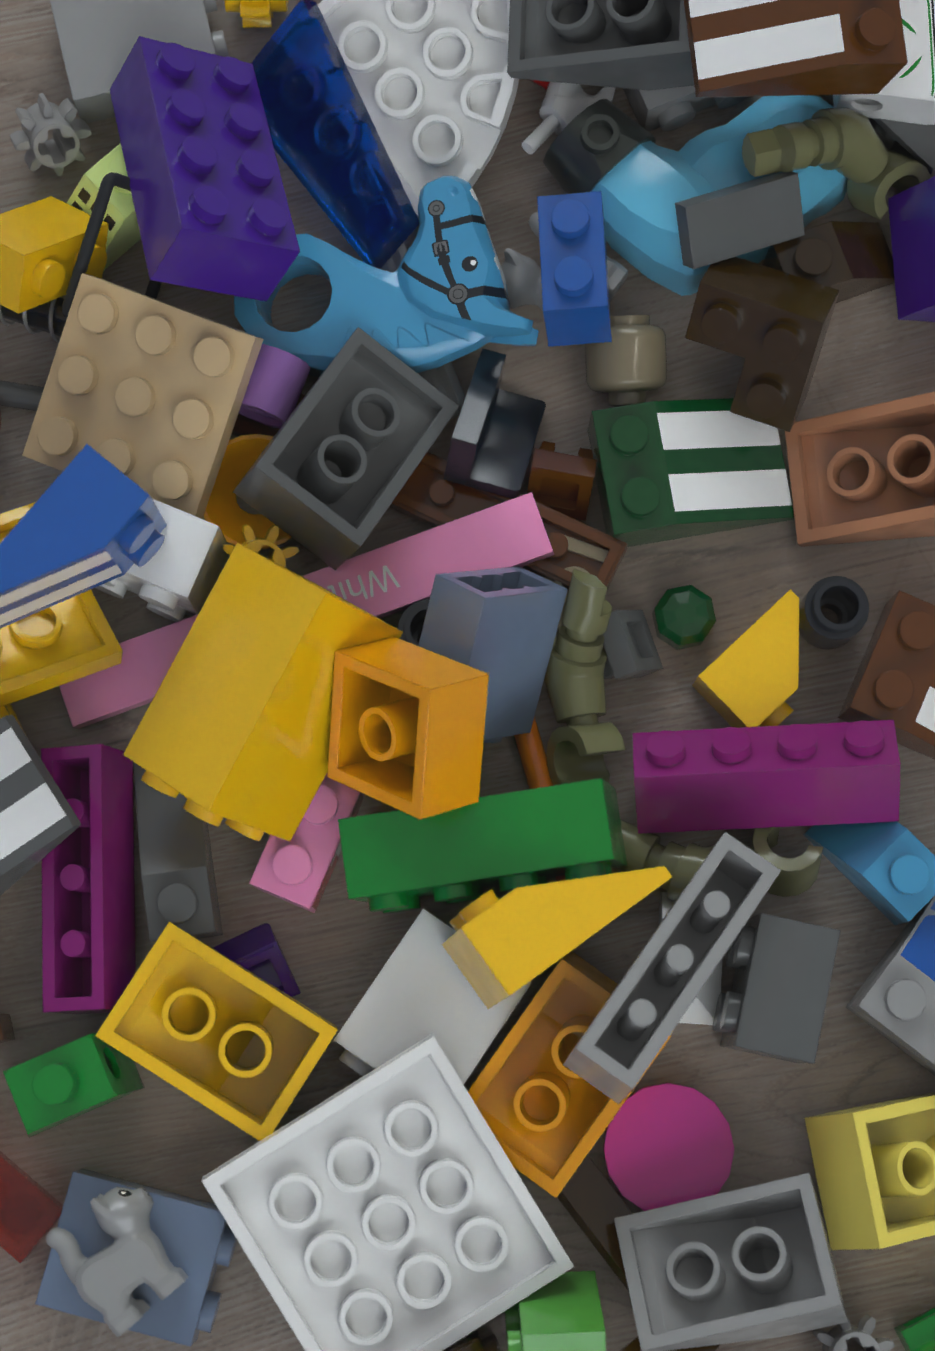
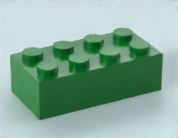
M603 778L479 797V802L422 820L400 810L338 819L348 899L368 902L370 912L382 911L383 914L421 909L420 897L434 895L435 902L446 901V904L472 902L484 894L483 887L499 885L500 892H511L518 887L548 883L547 878L565 875L566 880L612 874V868L627 866L616 789Z

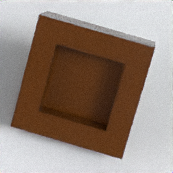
M543 441L540 448H535L527 493L532 492L535 501L573 519L586 521L597 459H593V451L580 448L578 456L555 452V443Z

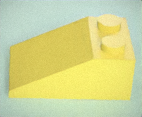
M935 1092L862 1105L805 1118L831 1250L882 1249L935 1235Z

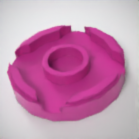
M663 1083L642 1087L627 1098L605 1130L603 1152L607 1174L620 1194L642 1210L647 1211L718 1194L730 1175L734 1145L729 1123L714 1101L692 1087Z

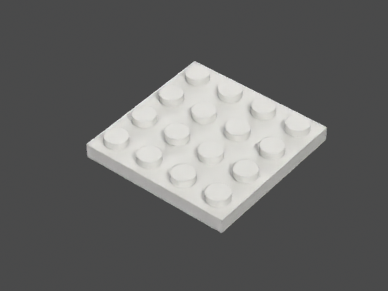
M433 1034L425 1037L202 1177V1183L305 1351H443L574 1267Z

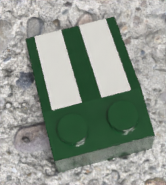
M734 398L650 401L592 411L587 431L590 447L593 451V459H597L595 475L606 534L627 543V547L793 520L794 511L778 428L731 413L730 409Z

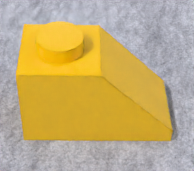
M790 589L713 661L692 684L697 692L731 727L778 726L794 711L785 701L798 689L799 597Z

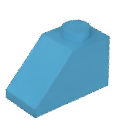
M898 822L812 825L803 834L813 845L822 846V854L894 925L909 922L935 896V856L906 827Z

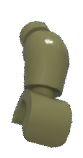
M849 108L821 109L815 112L811 119L803 122H792L778 125L771 129L747 133L742 144V157L745 167L754 177L777 172L796 171L808 166H820L825 170H837L848 179L847 193L852 207L879 220L888 211L885 196L891 186L904 191L931 178L927 167L918 161L886 148L868 118L861 112Z
M573 569L561 621L563 625L559 627L558 635L555 637L544 678L557 723H567V726L559 727L553 731L548 741L547 767L553 785L603 778L609 783L610 773L606 768L603 754L619 753L626 750L623 738L612 722L599 723L598 717L606 715L604 668L607 654L603 649V634L607 631L612 612L611 604L605 600L607 587L597 576Z
M620 819L627 866L620 867L621 871L626 872L665 866L672 875V878L659 887L667 890L668 899L675 902L715 845L703 847L692 842L687 847L671 841L665 847L660 844L661 838L659 835L654 833L638 834L636 825ZM780 827L755 828L752 846L748 848L781 870L767 892L773 895L788 897L799 895L810 889L818 877L823 847L809 845L807 850L798 857H780L771 850V848L778 844Z

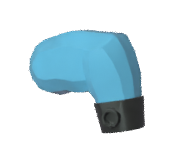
M816 95L763 96L726 125L704 131L689 140L680 151H675L656 145V139L651 133L609 100L600 99L583 110L564 128L547 150L543 163L566 194L601 191L606 241L614 251L648 279L681 296L692 295L698 291L700 281L710 265L697 269L683 265L675 203L767 176L754 177L745 167L742 157V144L746 134L771 129L782 124L803 122L811 119L813 114L821 109L834 107ZM808 166L804 169L792 171L798 173L804 227L814 219L827 214L846 195L848 179L835 169L825 170L820 166ZM770 246L737 257L759 263L765 259Z

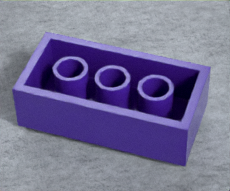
M139 36L109 90L127 175L130 178V189L149 278L153 281L267 302L300 253L253 64L240 61L234 57H223L186 48L177 43H166Z

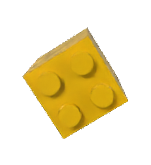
M237 543L123 755L145 769L141 780L150 787L173 798H177L179 792L187 798L183 808L195 817L218 827L223 818H227L225 821L227 826L256 841L261 840L264 832L291 841L328 772L335 651L390 637L400 639L403 631L320 585Z

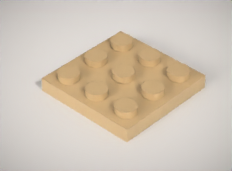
M82 273L22 456L64 471L84 446L88 444L147 492L152 499L203 519L264 339L98 277Z

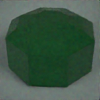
M692 585L667 589L652 612L657 637L676 650L700 646L716 623L711 597Z

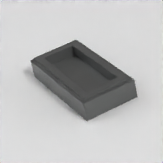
M792 171L773 173L675 203L683 265L692 269L805 235L798 173Z

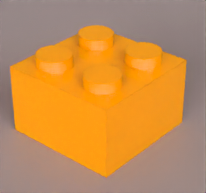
M396 637L336 650L327 777L420 820L479 802L489 674Z

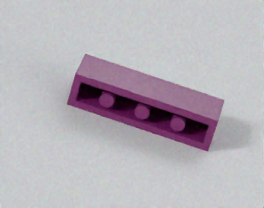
M861 720L856 722L632 733L638 834L899 821L901 763L894 720Z
M104 744L41 749L42 762L81 822V825L41 860L43 1012L110 1013L136 973L133 761L123 755L125 751Z

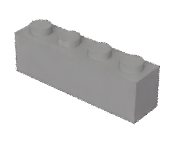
M724 832L563 1065L617 1104H620L639 1082L781 870L727 832Z

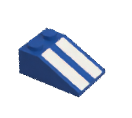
M88 444L84 446L0 543V629L125 575L133 564H136L138 567L144 566L157 553L164 542L165 536L161 532L167 524L151 496Z

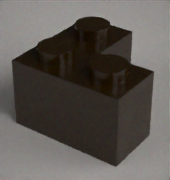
M737 256L709 266L700 281L685 338L745 358L730 409L731 413L788 432L791 431L807 397L840 290Z

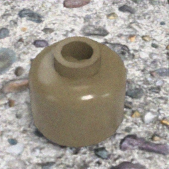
M650 315L610 316L612 342L585 344L587 386L595 392L608 393L609 405L646 402V391L658 390L667 381L665 332L661 327L650 325Z

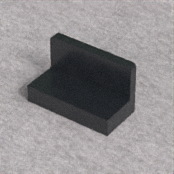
M482 348L452 435L444 480L514 499L519 496L546 404L538 399L499 389L507 355Z

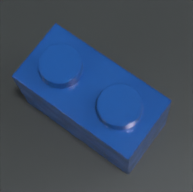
M601 191L537 196L542 303L548 347L612 342L606 234Z

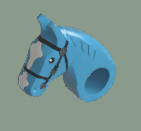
M444 175L426 183L420 190L418 202L420 226L414 242L407 250L396 271L391 273L368 265L308 233L296 234L300 253L267 302L234 296V315L246 333L264 339L262 344L279 348L299 357L311 367L309 375L317 378L320 377L358 327L416 373L443 366L478 350L489 342L512 346H536L539 333L538 330L532 328L533 320L510 311L506 279L480 202L470 183L457 176ZM307 274L323 276L330 280L332 288L330 305L319 321L310 328L297 332L279 331L273 327L271 319L272 304L281 287L293 278Z

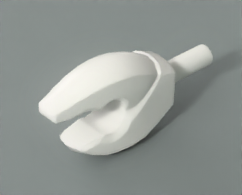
M550 82L539 112L540 117L544 121L522 142L521 145L524 151L528 154H533L554 132L559 135L577 115L600 99H607L612 103L615 87H604L596 95H589L583 91L581 84Z

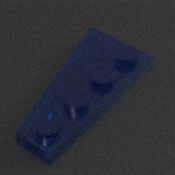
M300 0L251 62L256 75L273 146L364 263L375 268H382L420 223L317 2Z

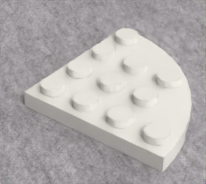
M323 0L278 38L280 43L417 216L420 190L426 183L445 175L457 176L469 182L471 187L474 186L493 156L501 139L517 93L519 79L511 78L507 73L510 0Z

